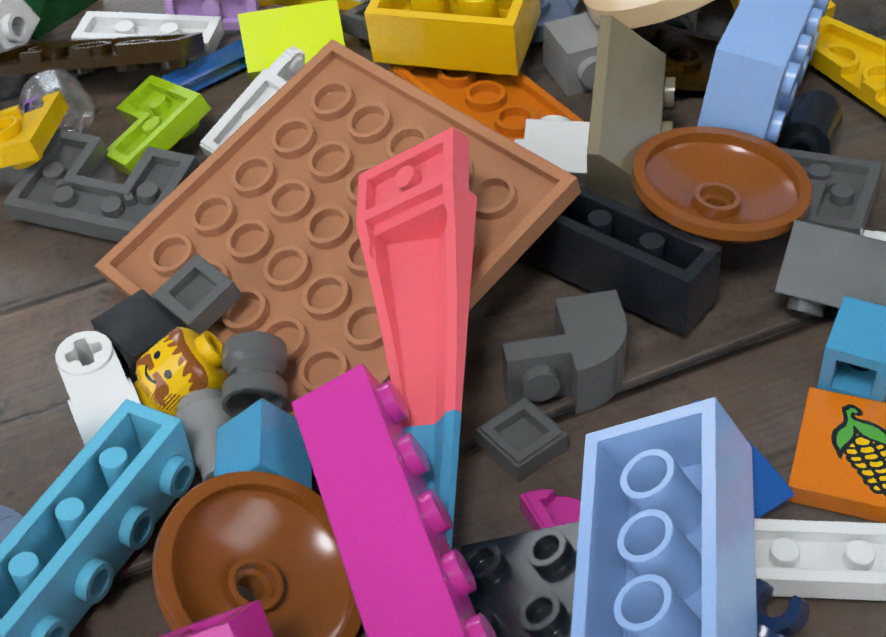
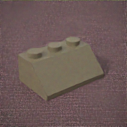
M600 15L587 146V189L655 218V215L645 206L635 192L631 179L632 167L638 149L647 140L660 133L672 130L673 121H662V110H673L676 77H665V53L613 16Z

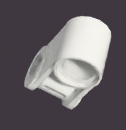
M98 331L78 332L67 337L58 346L55 353L56 364L70 397V400H67L83 443L86 445L125 399L141 403L130 377L126 378L114 347L106 335Z

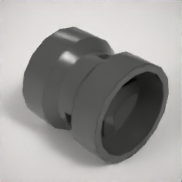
M260 331L243 332L227 339L222 347V366L229 377L224 380L221 386L222 409L229 416L235 417L263 398L285 411L288 406L287 382L281 375L287 368L286 343L278 336Z

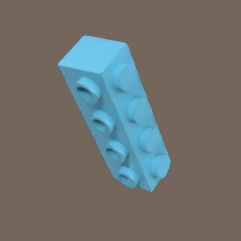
M125 399L1 542L0 637H69V634L89 608L105 597L115 575L133 552L142 548L148 542L155 524L172 502L187 492L193 481L194 474L197 472L182 419Z

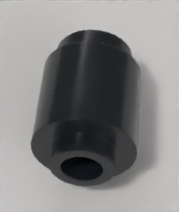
M821 90L809 91L793 101L789 114L785 117L776 146L830 154L843 122V114L838 100L830 93Z

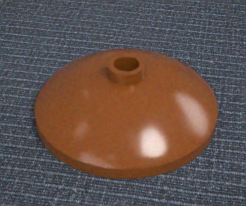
M683 127L665 131L650 138L638 149L631 174L632 184L638 197L660 220L683 232L705 240L727 244L761 242L792 230L794 220L802 221L805 218L813 192L812 184L806 171L787 152L751 134L719 127Z
M238 471L222 474L200 483L184 495L174 506L160 529L153 553V583L160 609L172 631L250 603L237 590L238 586L248 588L253 593L255 601L260 600L274 637H355L358 633L362 620L323 499L303 484L277 474L259 471Z

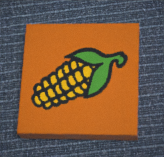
M809 387L788 484L795 495L788 502L886 523L885 402Z

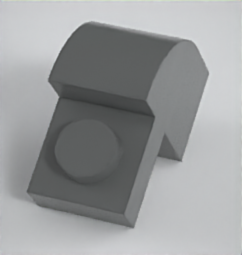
M616 290L556 298L554 336L502 343L503 381L508 405L515 404L524 397L530 402H538L551 398L571 396L575 413L580 414L600 407L617 393L625 373L627 320Z

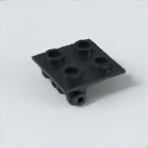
M579 521L472 543L461 547V555L468 564L477 586L475 591L468 594L475 614L482 613L486 617L497 637H571Z

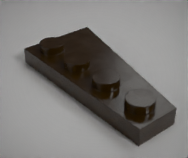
M203 33L30 42L0 51V76L29 73L32 76H40L64 70H72L74 74L100 71L102 67L115 66L116 72H126L145 68V63L157 62L160 70L183 68L188 66V58L205 52Z

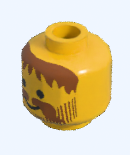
M177 327L170 331L136 362V376L138 380L134 383V388L142 404L175 417L180 399L188 393L206 388H214L221 391L224 380L229 377L222 366V347L224 344L209 331H204L201 335L184 327Z

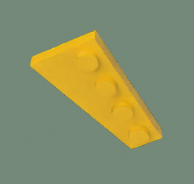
M829 16L823 17L818 28L820 31L811 61H808V63L886 117V41Z

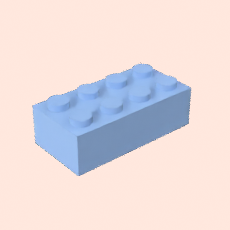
M741 0L716 48L697 126L736 130L776 144L785 117L790 112L797 88L802 83L808 61H811L820 34L818 28L821 18L825 15L830 0Z
M716 397L586 434L571 637H758L752 447Z

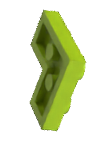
M150 75L116 107L118 112L131 126L107 148L108 153L105 158L113 168L129 176L148 147L170 150L180 139L188 137L198 128L200 120L211 110V107L200 93Z

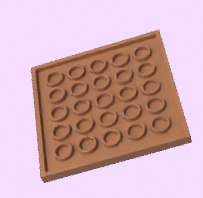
M332 39L115 245L95 267L107 281L127 297L141 289L153 297L152 294L196 253L231 279L243 295L206 331L213 333L223 344L233 335L251 331L271 333L280 337L287 346V368L281 375L287 382L288 406L285 412L296 417L292 407L293 401L361 363L365 365L380 384L390 380L380 324L356 228L359 174L453 126L469 138V191L477 196L469 311L581 193V189L576 176Z

